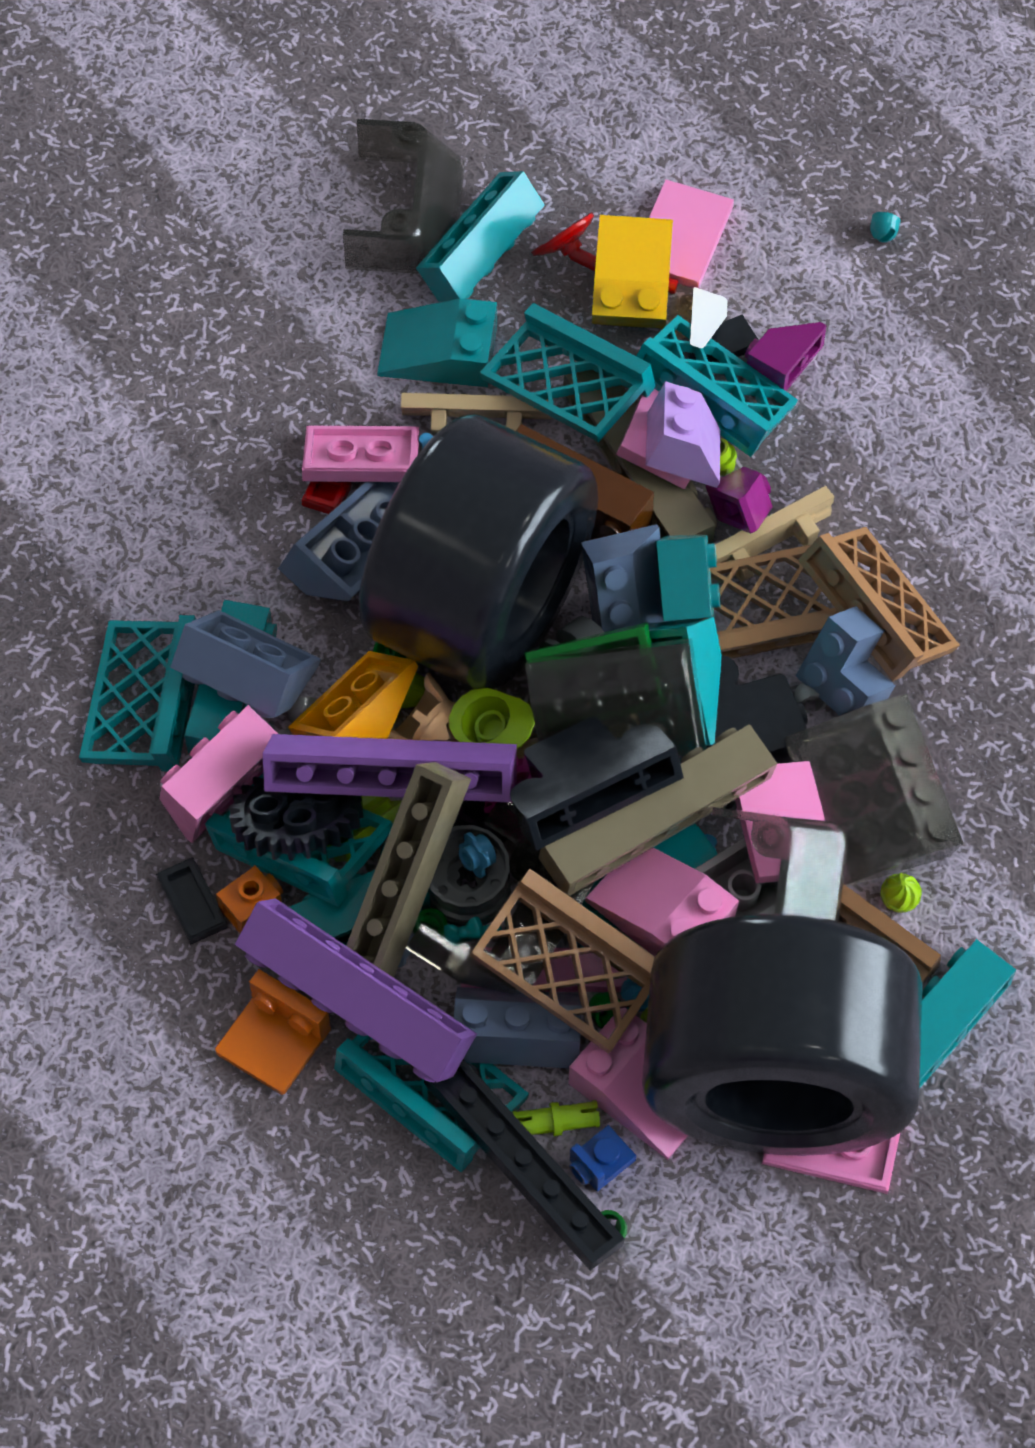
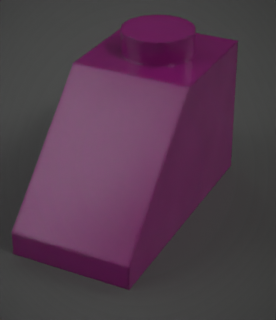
M822 322L770 328L760 340L754 339L748 346L745 353L747 364L787 391L824 346L827 325Z
M742 467L720 478V484L717 488L709 485L705 486L716 518L723 523L750 534L759 529L773 507L768 495L771 493V487L767 478L762 473L747 467Z

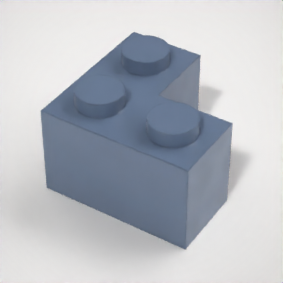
M857 606L828 617L795 675L805 685L813 688L819 694L818 697L850 726L878 715L896 686L867 661L884 630Z

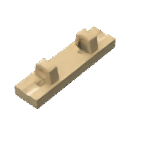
M401 393L402 415L431 416L432 435H435L447 425V417L476 414L487 418H507L506 427L515 431L522 424V419L552 420V417L513 396Z
M824 486L766 517L757 531L750 534L742 530L715 544L717 563L756 556L793 535L803 546L813 544L820 532L815 523L831 515L834 495L827 486ZM746 568L737 571L735 576L740 582H743L753 577L754 573Z

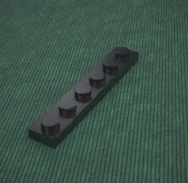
M464 1059L454 1077L440 1082L424 1080L426 1087L590 1271L623 1247L625 1238Z

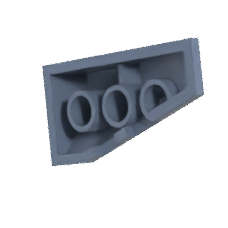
M365 482L298 540L278 569L306 595L350 601L360 592L363 570L373 538L400 482Z

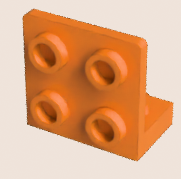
M258 969L249 981L252 999L219 1042L215 1051L222 1059L283 1095L331 1031L329 1013L317 1008L310 999Z

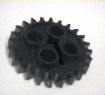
M256 776L253 777L254 786L242 785V794L234 795V804L229 805L232 833H235L237 843L244 842L246 851L256 848L257 856L259 857L267 852H271L272 860H277L282 854H287L289 861H293L298 853H303L306 859H310L311 851L314 850L327 854V845L341 847L340 837L351 839L353 837L352 829H359L361 827L360 819L364 818L362 796L264 791V779Z

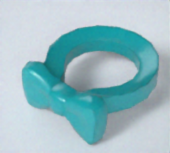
M477 916L471 918L462 927L447 924L444 926L446 942L450 947H453L458 943L480 939L489 925L483 926L480 918ZM500 925V927L497 929V931H501V930H502V926H501V925Z

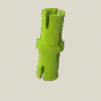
M596 1100L559 1106L558 1102H551L549 1107L512 1111V1114L531 1135L553 1133V1136L556 1137L562 1136L563 1131L600 1127L599 1111H596L598 1109Z

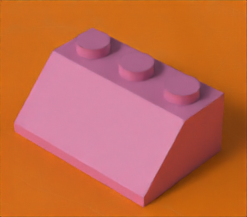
M249 705L239 714L236 711L228 714L219 724L218 729L220 732L211 740L206 737L203 738L191 750L189 755L192 758L182 768L178 764L173 766L160 781L163 785L161 786L159 799L185 838L191 843L207 829L205 823L214 813L222 815L229 808V805L234 803L233 796L242 794V785L251 786L253 784V777H259L263 773L262 753L272 734L278 733Z

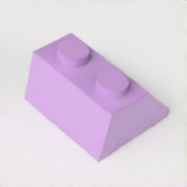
M665 381L647 414L646 466L717 488L720 484V428L700 392Z

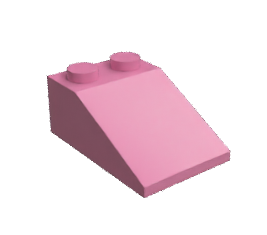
M655 848L649 849L608 873L585 898V902L653 956L657 955L658 951L668 940L689 928L717 919L735 917L739 903L738 899L706 874Z
M627 1008L620 1009L621 1018L628 1010ZM635 1015L609 1054L592 1042L587 1045L569 1066V1085L590 1101L596 1100L600 1109L669 1160L688 1135L676 1130L656 1116L644 1098L642 1077L647 1023ZM614 1017L599 1032L607 1039L616 1028Z

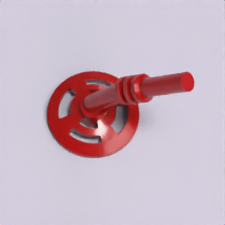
M593 212L558 233L547 243L534 249L531 252L532 255L542 256L561 251L564 257L568 255L570 260L595 272L596 256L580 249L582 243L579 240L580 236L591 224L594 218ZM669 278L668 293L676 294L678 280Z

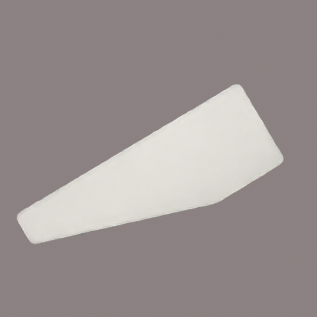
M696 287L693 288L690 344L703 349L727 317L728 300Z

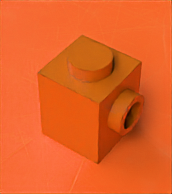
M255 865L216 893V897L222 914L241 933L256 903L275 898L282 902L281 894H283V889L270 873L264 876Z

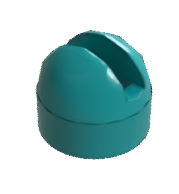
M876 212L872 215L870 233L879 242H890L896 237L901 220L892 213Z

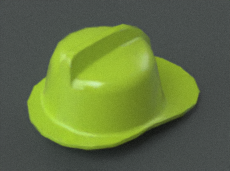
M489 688L474 689L462 695L453 705L449 716V728L454 738L459 742L517 744V749L528 740L535 725L534 712L528 703L520 698Z

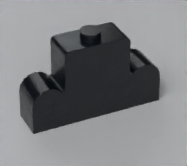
M722 655L715 740L730 728H736L739 731L750 724L778 764L805 758L810 738L806 727L808 724L807 713L802 702L796 703L786 676L777 674L738 685L739 669L737 664L728 656ZM712 745L704 746L705 750L711 747ZM735 800L728 803L727 807L731 817L739 815Z
M590 717L524 750L532 778L523 780L515 785L511 790L510 798L521 832L537 851L683 779L684 776L676 746L657 726L650 724L634 726L623 734L621 740H617L597 717Z

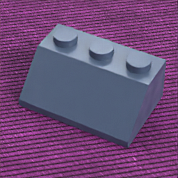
M657 524L581 542L592 621L599 625L604 632L647 622L648 624L667 622L663 621L656 543L660 539V531Z
M217 610L185 624L170 668L183 673L182 677L191 683L205 684L216 689L217 694L226 700L240 701L251 706L259 716L275 718L292 708L318 668L321 659Z
M457 986L454 1019L477 1033L464 1057L466 1062L569 1068L579 1056L580 1033L519 990ZM541 991L550 998L549 992ZM557 992L559 1005L566 1010L582 1008L579 993Z

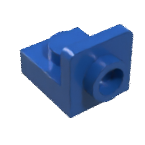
M607 1125L583 1146L576 1143L570 1148L569 1161L571 1164L569 1168L582 1185L585 1186L590 1183L598 1192L636 1161V1154Z

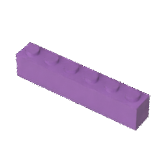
M272 734L262 753L264 791L403 798L416 764L437 762L471 778L464 800L511 802L510 793L517 784V744Z
M276 898L256 903L235 943L237 947L246 952L245 957L251 963L273 970L279 975L278 980L282 984L294 990H302L311 996V1002L317 1008L328 1013H336L346 1020L345 1025L348 1029L362 1036L368 1035L380 1043L379 1049L395 1059L402 1058L414 1066L413 1072L417 1076L428 1082H440L454 1077L477 1033Z

